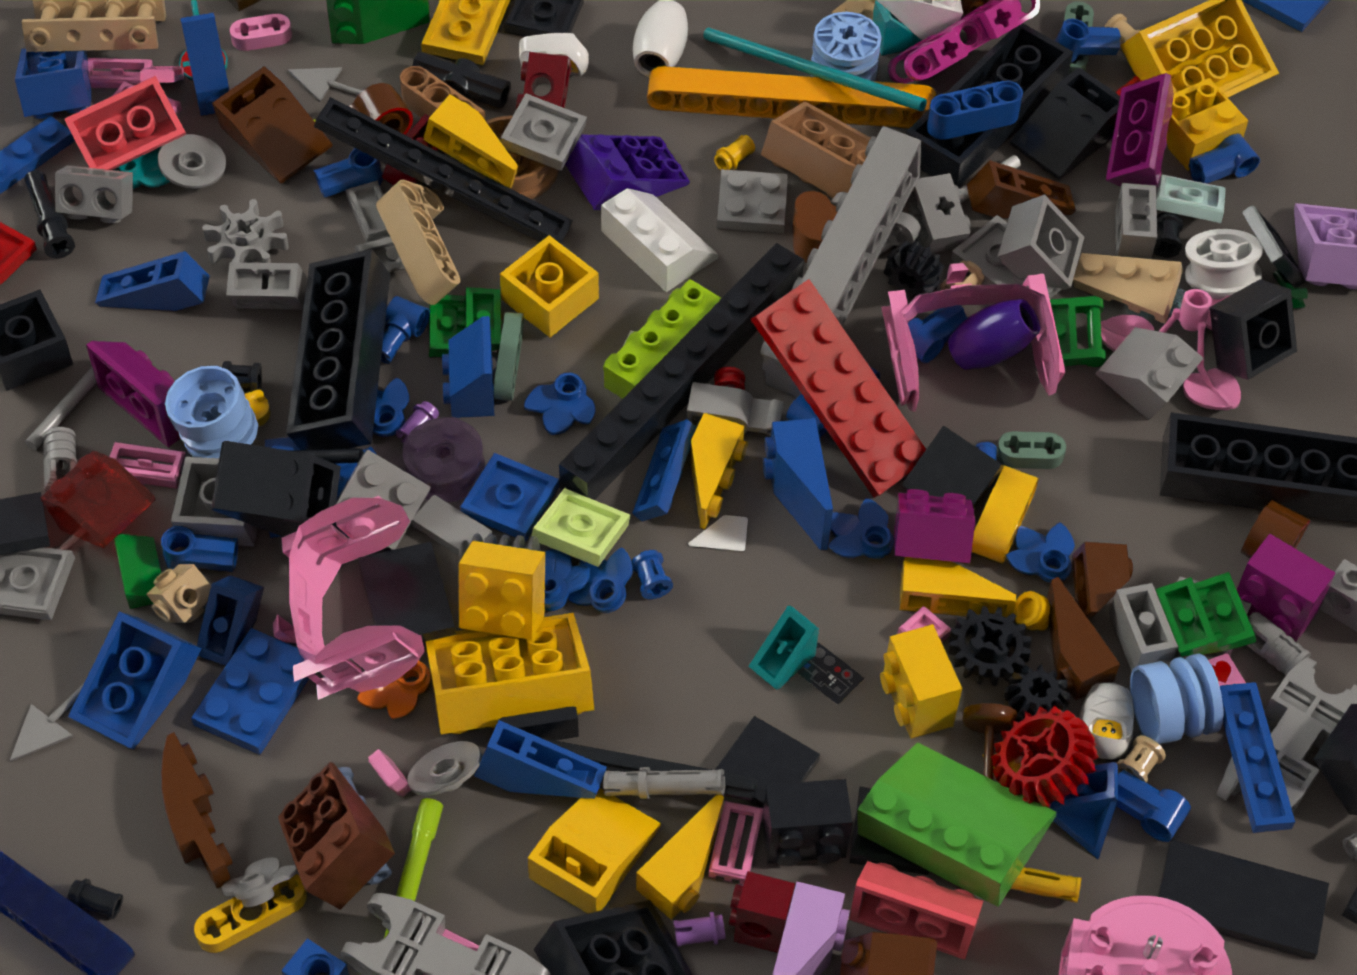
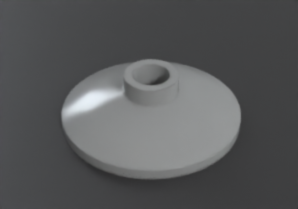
M186 134L161 147L158 154V166L164 177L178 186L193 189L204 188L214 184L222 177L226 168V157L221 147L211 139L200 135Z
M468 741L451 742L439 746L425 754L413 765L407 777L408 785L412 792L422 796L454 791L475 773L480 765L482 754L476 744Z

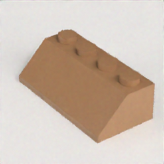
M804 101L771 121L761 155L772 161L775 166L797 175L801 181L813 184L825 191L829 197L834 198L839 192L848 193L852 186L851 177L857 164L863 165L867 157L865 156V151L871 138Z

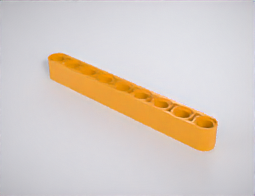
M661 66L654 68L650 72L647 102L652 108L663 111L776 119L806 101L845 124L910 128L930 109L931 100L937 96V93L932 87L926 85L876 82L925 98L927 100L925 109L918 111L819 77Z

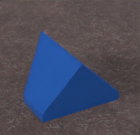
M1115 761L1095 765L1096 772L1086 774L1089 785L1080 784L1077 787L1078 796L1070 793L1065 796L1064 805L1054 800L1050 809L1056 811V817L1053 821L1097 859H1099L1118 801V765Z

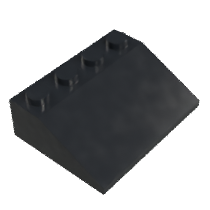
M651 900L554 921L534 948L541 964L551 975H693Z

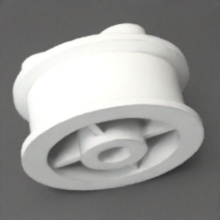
M1214 229L1193 236L1186 244L1185 252L1190 260V264L1185 270L1186 282L1194 289L1207 292L1212 299H1224L1262 278V271L1257 261L1262 256L1263 247L1252 234L1235 229Z

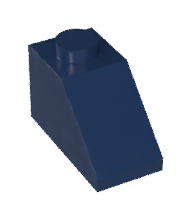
M231 575L211 584L197 646L202 648L198 656L225 666L227 665L249 630L256 623L264 591L263 586Z

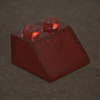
M94 450L90 454L83 456L71 471L63 478L56 480L50 489L40 497L60 530L101 548L108 545L156 500L154 495L116 459Z

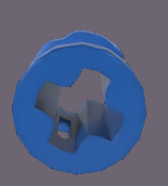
M647 550L631 560L633 571L638 574L641 582L640 593L643 598H661L672 590V579L666 576L662 566V553L657 550Z

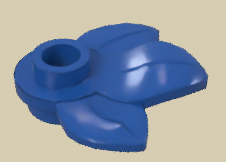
M574 373L559 375L551 385L537 386L528 395L524 403L525 410L543 413L544 428L551 435L566 432L574 421L590 424L595 416V404L586 395V384Z
M399 378L392 380L384 392L377 391L373 433L378 436L389 437L395 435L396 431L405 422L403 411L409 403V393L406 385Z
M866 498L861 504L858 515L833 512L831 531L836 537L829 543V548L836 554L847 558L865 555L869 558L879 559L887 556L893 549L894 538L887 528L889 518L886 511L875 501ZM877 541L880 544H872L870 542Z
M1058 523L1044 536L1032 529L1019 526L1015 539L1017 550L1011 551L1006 555L1009 564L1020 573L1038 575L1046 582L1051 583L1052 579L1059 577L1061 581L1066 580L1072 569L1069 556L1075 547L1069 530L1062 523ZM1048 565L1056 566L1058 569L1050 568Z
M619 548L610 556L608 561L603 560L599 567L580 560L579 566L590 567V578L585 587L570 593L568 599L579 606L592 605L597 611L602 613H610L619 609L626 599V589L624 586L633 574L632 561L626 550ZM607 593H614L610 598L603 600Z
M555 549L546 551L545 611H555L562 608L566 604L570 593L585 587L590 578V567H572L570 555Z

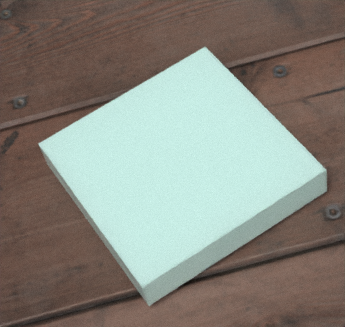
M1162 174L1156 191V208L1160 211L1221 223L1224 214L1226 188Z

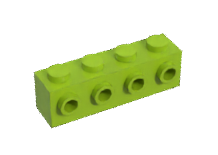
M691 279L681 288H676L669 296L667 303L660 310H654L648 317L646 324L638 332H632L627 338L625 345L617 353H612L606 359L603 365L604 387L623 399L719 302L721 297Z

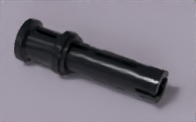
M39 170L30 171L25 175L24 182L38 216L36 229L39 235L44 238L43 249L46 255L51 258H64L71 254L75 248L74 239L67 233V220L62 214L55 212V201L45 173L43 171L40 173Z

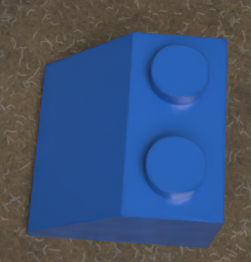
M483 316L449 339V354H442L443 376L449 375L450 381L449 383H443L444 404H451L452 418L495 416L490 316Z

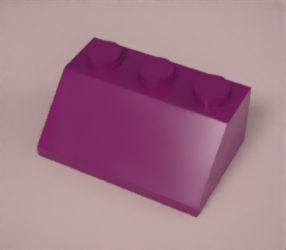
M1164 73L1122 88L1106 181L1120 187L1122 183L1154 185L1156 188L1158 187L1163 154L1167 144L1166 137L1169 119L1172 115L1171 108L1174 93L1171 75Z
M89 342L86 347L98 388L167 448L181 439L179 432L168 417L165 407L167 392L175 382L171 375L165 370L159 371L152 365L151 360L143 351L138 350L136 352L126 342Z

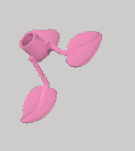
M1200 289L1188 290L1184 294L1181 308L1173 309L1171 317L1158 332L1166 333L1173 323L1179 320L1185 330L1198 331L1197 353L1204 358L1205 328L1207 327L1212 330L1209 307L1224 299H1212L1207 292ZM1137 315L1115 316L1101 321L1102 343L1114 352L1135 327L1153 331L1154 327L1148 320ZM1204 359L1197 366L1199 373L1190 374L1183 383L1185 396L1192 403L1200 407L1214 410H1230L1237 408L1240 404L1241 390L1235 377L1217 368L1206 371Z

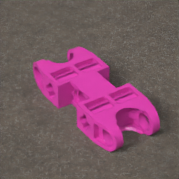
M990 0L961 17V20L946 29L928 36L893 57L888 64L889 77L895 83L904 84L932 77L968 56L969 52L984 43L1004 35L1035 16L1039 11L1040 1L1031 0L1032 7L1030 11L1024 13L1021 11L1019 0ZM961 29L967 34L966 44L960 39ZM900 60L904 61L905 73L908 75L905 79L900 78L896 74V65Z

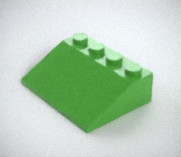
M918 742L877 780L857 809L859 835L997 907L1000 906L1056 817V811L1046 806L1043 807L1036 801L1032 803L1024 802L1022 794L1014 796L1010 793L1008 787H1004L1000 783Z

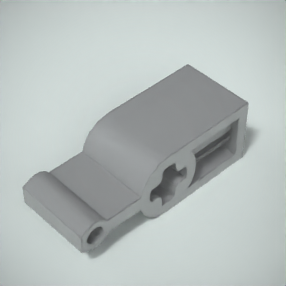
M693 382L687 408V419L697 427L703 413H707L744 425V434L747 431H753L771 436L772 422L781 421L784 402L777 399L771 401L756 399L749 392L738 388Z

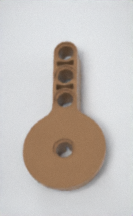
M410 66L401 72L402 100L419 117L422 118L425 113L431 116L451 94L479 111L486 121L483 109L420 66ZM501 116L486 121L499 140L513 116ZM508 151L518 165L512 190L530 199H534L542 195L554 184L559 170Z

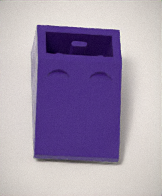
M581 134L565 164L594 210H601V204L627 188L650 193L658 197L687 186L690 183L681 165L667 148L666 143L661 137Z

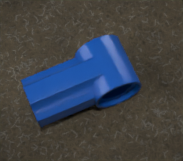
M1072 18L1064 21L1055 42L1073 51L1071 60L1073 62L1077 60L1079 55H1117L1120 49L1121 35L1118 28L1088 27L1084 22Z
M1237 133L1224 139L1218 148L1190 158L1188 166L1194 181L1208 184L1233 173L1238 178L1245 177L1258 167L1260 158L1242 135Z
M356 148L350 152L349 158L314 170L315 178L324 198L374 181H378L380 185L383 181L380 160Z
M961 305L937 309L923 320L914 318L908 322L915 345L916 357L924 364L932 361L940 353L952 332L968 318Z
M173 526L162 535L161 546L164 561L169 569L173 570L178 564H194L199 569L234 572L236 568L239 546L238 538L193 534L189 528L184 526ZM178 547H185V548H186L185 550H183V551H181V552H175V551H173L174 549H176V548H178Z
M1124 769L1118 774V801L1116 807L1138 819L1143 830L1152 838L1162 842H1169L1191 811L1189 802L1178 792L1170 789L1159 791Z

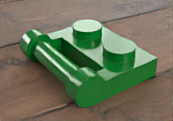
M1097 296L1050 299L1064 366H1102L1106 362V351L1102 349L1101 313L1104 311L1103 299ZM1076 313H1084L1087 316V349H1078Z

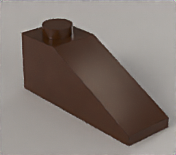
M991 160L967 184L972 210L992 217L998 215L1001 218H1009L1013 206L1044 194L1063 215H1072L1076 211L1069 185Z
M1059 577L1052 579L1047 599L1050 604L1049 625L1054 667L1058 673L1057 680H1067V690L1076 701L1085 697L1096 683H1114L1120 663Z

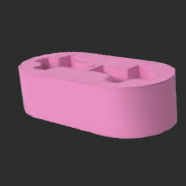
M282 14L240 19L235 21L230 27L231 41L236 49L242 51L286 44L292 38L291 23L289 18Z

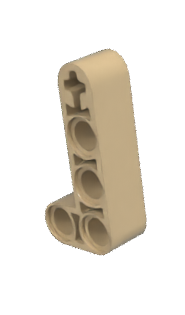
M401 179L376 202V207L416 292L425 302L435 305L460 283L457 269L433 222V219L444 210V206L438 195L431 189Z

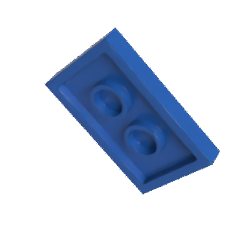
M251 628L191 717L193 725L261 755L309 680L308 677H304L294 682L293 665L305 661L300 655L298 648Z

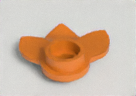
M418 660L414 667L387 686L360 692L357 701L371 709L387 707L391 719L404 717L417 706L418 695L429 687L431 682L430 671L424 663ZM409 677L418 678V680L413 682L406 681Z

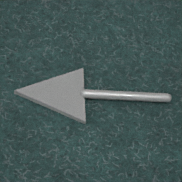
M342 67L288 69V72L320 102L330 87L357 96L362 92V90L335 82L342 71Z
M84 683L49 717L34 705H30L10 762L73 737L71 733L55 721L75 703Z

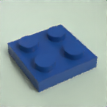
M494 453L460 506V511L479 523L515 538L518 535H522L526 542L534 526L540 520L559 489V479Z

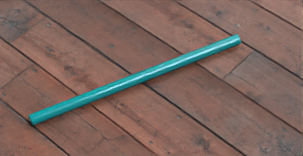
M709 27L705 29L703 34L704 40L918 111H923L927 104L925 98Z

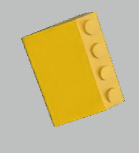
M1241 0L1206 1L1139 31L1120 45L1134 74L1140 80L1144 81L1167 73L1171 75L1173 93L1210 78L1229 98L1279 74Z
M574 613L544 617L532 640L464 629L456 631V635L425 642L441 735L448 733L462 734L468 730L485 727L495 728L500 718L571 706L576 707L577 715L585 711L595 710L591 670Z

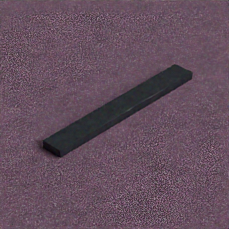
M331 97L315 121L314 127L539 242L550 235L561 244L573 220Z

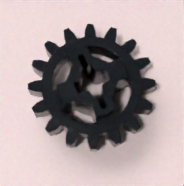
M982 606L981 614L979 615L972 609L968 610L966 620L958 617L955 628H951L949 635L948 655L954 656V668L964 666L963 677L967 678L975 674L977 675V684L980 685L984 678H990L993 686H997L999 677H1003L1009 683L1011 675L1014 672L1020 674L1025 663L1029 661L1031 637L1024 636L1027 626L1025 624L1015 625L1016 615L1013 613L1007 618L1003 617L1002 608L1000 607L996 609L994 614L989 613L986 606ZM970 634L972 637L969 644L966 645L965 639ZM1013 646L1014 653L1009 658L1008 652L1010 647Z

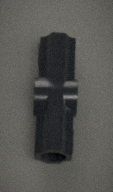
M418 52L413 60L412 66H420L466 98L468 97L498 108H503L508 101L511 82L481 72L478 66L469 59L459 58L455 62H451L424 52Z

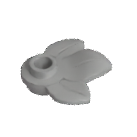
M264 858L250 864L243 876L229 879L224 883L222 892L225 896H235L236 899L241 900L244 907L257 906L267 902L274 896V885L289 880L298 870L295 864L281 867L278 858Z

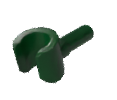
M1276 270L1273 273V277L1278 284L1291 289L1293 309L1305 308L1303 299L1308 298L1307 289L1293 288L1282 273Z

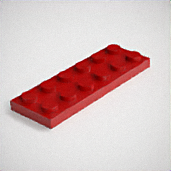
M810 279L750 319L873 498L880 496L912 471L926 451L925 446Z

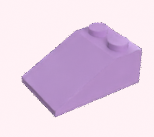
M1295 203L1294 217L1298 261L1305 281L1317 286H1326L1328 283L1341 284L1349 289H1357V210Z
M796 882L773 975H821L830 965L833 950L841 952L846 934L850 910L842 909L845 893Z

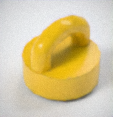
M261 390L245 393V397L255 413L258 427H260L270 417L271 412L268 400Z
M1033 591L1021 594L1016 600L1013 614L1016 615L1015 622L1018 625L1025 624L1027 626L1026 629L1046 630L1049 625L1050 614L1048 599L1044 595Z

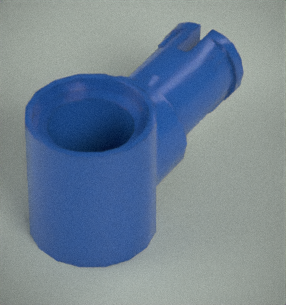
M395 296L390 301L386 310V331L383 337L381 362L390 364L404 341H408L411 336L419 337L422 335L429 322V308L399 296Z

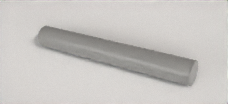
M92 367L25 440L26 445L30 449L36 451L43 444V433L50 428L58 427L97 383Z

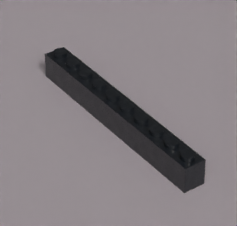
M776 243L559 463L560 489L563 491L566 488L595 500L662 431V428L666 427L689 403L692 383L707 384L714 377V373L722 368L758 331L750 319L792 291L797 278L803 277L804 259Z

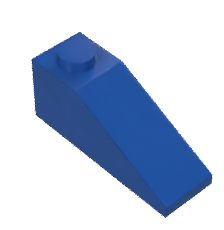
M213 12L180 18L201 116L214 114L215 110L212 103L230 91Z
M186 251L103 275L95 303L99 307L177 311L204 303L210 275Z
M498 720L474 777L509 792L595 799L607 767Z

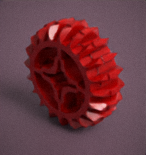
M1056 706L1049 712L1039 707L1036 715L1033 716L1025 711V719L1020 722L1012 720L1013 728L1010 731H1001L1004 741L994 744L997 754L992 756L991 760L995 767L993 769L994 777L998 783L1008 787L1010 793L1014 796L1022 794L1024 802L1032 803L1036 801L1041 803L1043 807L1046 806L1048 808L1051 807L1054 800L1064 805L1065 796L1070 793L1078 796L1077 787L1080 784L1089 785L1086 774L1096 772L1093 761L1099 758L1095 748V738L1089 731L1086 723L1069 710L1062 712Z

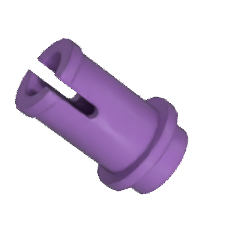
M426 401L416 404L413 407L412 415L396 431V436L401 438L405 435L401 442L409 447H414L426 430L438 423V410Z
M710 912V917L681 921L674 920L677 947L707 941H714L715 945L718 944V940L726 939L723 916H714V912Z

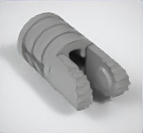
M66 427L50 428L42 435L44 490L53 491L57 482L56 475L65 474L67 493L76 494L78 492L75 450L76 434L73 430Z
M1252 612L1249 621L1254 631L1256 642L1247 646L1263 659H1266L1269 664L1275 666L1284 676L1305 657L1311 656L1307 649L1302 648L1299 643H1296L1293 638L1287 636L1283 630L1259 612Z

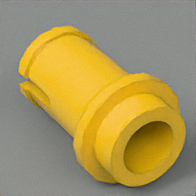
M739 136L729 146L721 147L716 151L714 157L715 165L719 170H735L739 162L755 152V144L749 136Z

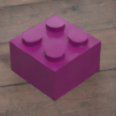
M918 489L907 490V494L898 493L894 526L895 556L970 563L975 527L972 500H966V496L957 493H945L944 497L929 496L927 491Z
M1269 534L1248 561L1237 587V592L1242 601L1251 604L1248 616L1252 612H1259L1297 642L1318 613L1336 573L1272 534Z

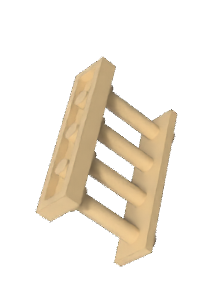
M32 0L35 19H22L21 23L26 52L158 49L155 21H165L166 10L164 0Z

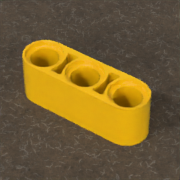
M1004 465L975 527L971 552L996 562L1004 563L1006 555L1009 553L1016 537L1018 527L1021 526L1032 501L1039 478Z

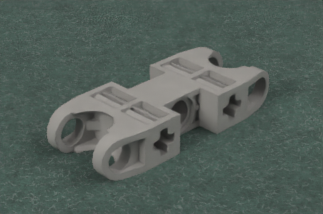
M1305 657L1288 672L1271 697L1265 710V716L1278 723L1272 731L1271 737L1293 813L1312 786L1319 772L1318 768L1304 761L1314 745L1318 748L1322 747L1349 706L1357 704V685L1355 684L1351 690L1346 688L1338 694H1329L1322 691L1314 680L1317 662L1309 657ZM1232 757L1216 794L1225 801L1231 794L1235 796L1241 792Z
M386 893L373 894L367 904V908L374 916L383 921L382 925L388 929V935L375 943L363 941L360 945L355 942H346L340 952L343 961L359 975H551L542 964L521 949L488 934L484 936L477 951L442 936L445 931L444 914L411 899Z

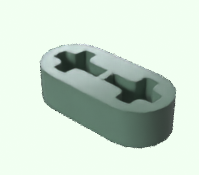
M1007 432L999 439L997 459L1001 464L1011 468L1053 469L1060 466L1063 462L1066 443L1061 436L1050 432ZM1009 446H1015L1018 453H1011ZM1044 447L1051 448L1054 454H1047V450Z

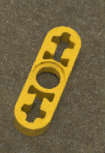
M295 874L289 880L274 885V896L270 900L271 902L273 901L275 908L270 910L268 902L260 904L262 913L255 920L247 921L239 916L244 906L242 901L236 899V897L203 913L194 925V933L199 946L210 953L221 952L301 909L306 902L307 893L300 876ZM287 886L288 889L293 890L294 897L287 899L285 895L281 894V889ZM230 914H232L235 925L237 926V928L234 930L232 929L231 922L229 923L227 916ZM214 925L217 929H220L221 935L213 938L211 934H208L207 928Z

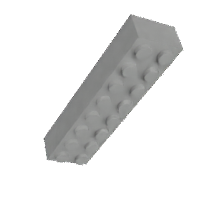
M885 126L881 128L877 137L872 136L865 151V156L867 157L863 165L857 164L851 177V188L848 193L843 192L837 202V214L834 220H828L823 228L821 235L823 241L819 249L813 248L806 263L808 270L803 278H797L792 288L793 290L810 279L841 326L846 321L920 177L921 140ZM764 340L761 355L764 358L762 370L765 371L766 385L798 397L801 392Z

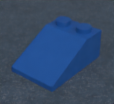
M26 48L21 49L15 83L24 117L33 116L36 119H42L53 115V112L66 110L67 113H77L86 109L87 106H91L92 92L88 71V51L26 52Z
M816 418L772 422L771 437H765L767 457L763 458L765 480L771 479L774 495L820 550H828L833 506Z
M119 611L68 717L130 749H135L185 684L202 648L139 617Z

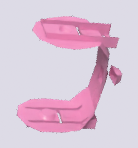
M964 263L950 264L947 271L946 284L963 282L969 270ZM1044 274L1028 275L1023 285H954L950 289L917 295L909 304L907 303L905 290L888 292L891 306H883L881 308L901 406L906 404L910 411L916 412L919 400L918 364L915 345L908 326L910 320L918 313L954 305H985L1016 299L1026 300L1038 317L1040 332L1031 342L1034 361L1040 382L1048 396L1056 393L1057 385L1066 372Z
M380 496L374 498H350L322 510L299 525L296 532L281 538L283 553L289 557V604L294 626L277 614L273 622V634L280 641L297 644L299 653L305 661L293 665L294 682L308 677L316 683L318 700L345 688L363 692L385 687L414 667L425 652L421 635L402 626H365L345 632L326 646L324 645L322 636V598L341 565L386 548L401 538L410 523L401 505L384 500ZM336 522V526H337L340 530H342V531H343L348 537H350V538H347L344 534H342V533H341L336 527H334L332 524ZM320 672L325 677L319 678L314 673Z

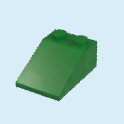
M326 0L331 40L334 44H366L430 23L429 0Z

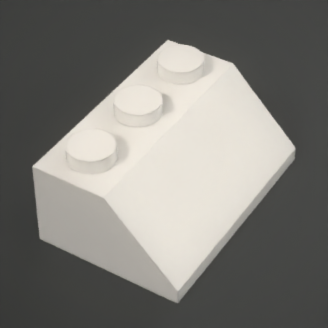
M627 188L601 204V231L665 292H668L718 259V254L653 194Z

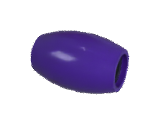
M1016 299L998 302L977 311L964 320L949 336V350L955 362L964 370L987 368L1015 356L1026 348L1039 334L1040 323L1034 309L1026 300Z

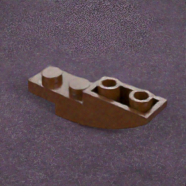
M175 732L166 737L162 758L161 776L165 810L184 863L187 864L200 857L217 889L230 879L227 867L232 865L233 862L224 843L216 845L211 837L212 834L216 833V830L208 813L212 812L208 797L213 795L214 792L205 773L196 774L193 766L198 763L188 742L181 745Z

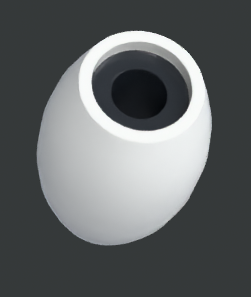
M673 0L657 1L645 12L637 26L633 40V58L637 70L647 77L656 67H674L683 54L688 36V22L686 12L679 3Z

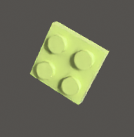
M564 488L534 526L532 536H536L539 543L599 567L628 527L630 514Z

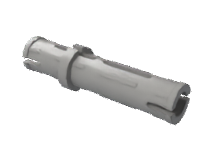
M640 767V771H605L603 780L604 789H608L604 792L605 796L639 795L640 799H650V795H724L725 793L723 769L651 771L649 767Z

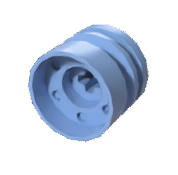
M846 11L830 14L824 17L815 27L811 61L870 81H876L882 39L879 27L870 18L859 13Z
M201 366L187 371L175 380L167 392L165 407L168 417L179 432V436L184 442L187 451L193 457L219 458L223 441L251 445L255 440L258 430L255 413L246 399L238 379L228 369L219 366Z
M1198 653L1190 655L1185 659L1182 657L1175 658L1170 662L1169 667L1164 662L1159 661L1133 668L1130 676V693L1133 699L1135 718L1143 736L1155 740L1160 745L1180 740L1183 733L1190 738L1202 735V733L1209 735L1220 731L1223 724L1224 711L1222 694L1214 669L1204 655Z

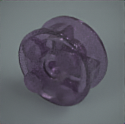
M456 417L435 418L423 422L409 433L403 445L402 452L406 472L431 487L425 497L427 500L433 495H436L445 502H453L467 497L485 468L483 444L480 435L471 425Z

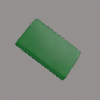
M127 534L114 535L129 609L154 604L147 596V593L155 586L154 580L161 574L154 537Z

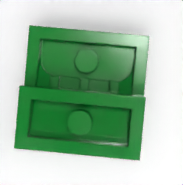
M466 287L465 296L446 295L437 304H429V357H442V354H449V339L483 316H490L492 351L499 349L501 341L500 289Z
M1229 572L1194 583L1192 577L1155 589L1181 657L1198 653L1202 655L1217 653L1256 642L1254 631Z

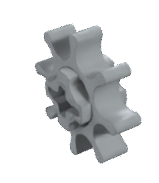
M256 199L249 201V209L242 214H234L229 211L227 205H221L220 213L222 221L225 223L220 226L205 224L202 227L206 242H219L217 245L207 248L211 264H216L223 258H233L232 262L259 261L260 263H271L270 254L267 253L268 250L278 248L285 251L289 248L287 234L273 232L284 226L281 211L277 210L270 216L260 217L258 216L259 208Z

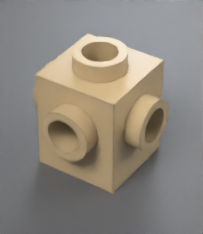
M178 564L173 570L167 569L154 580L155 586L147 593V596L154 603L152 605L153 611L163 621L190 623L203 613L204 608L202 606L208 601L211 585L194 564Z

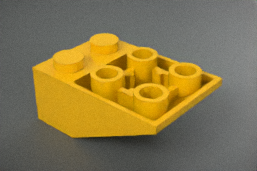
M601 788L598 789L595 799L580 798L556 820L527 857L529 879L588 914L603 910L661 827L660 822L617 797L605 796V790Z

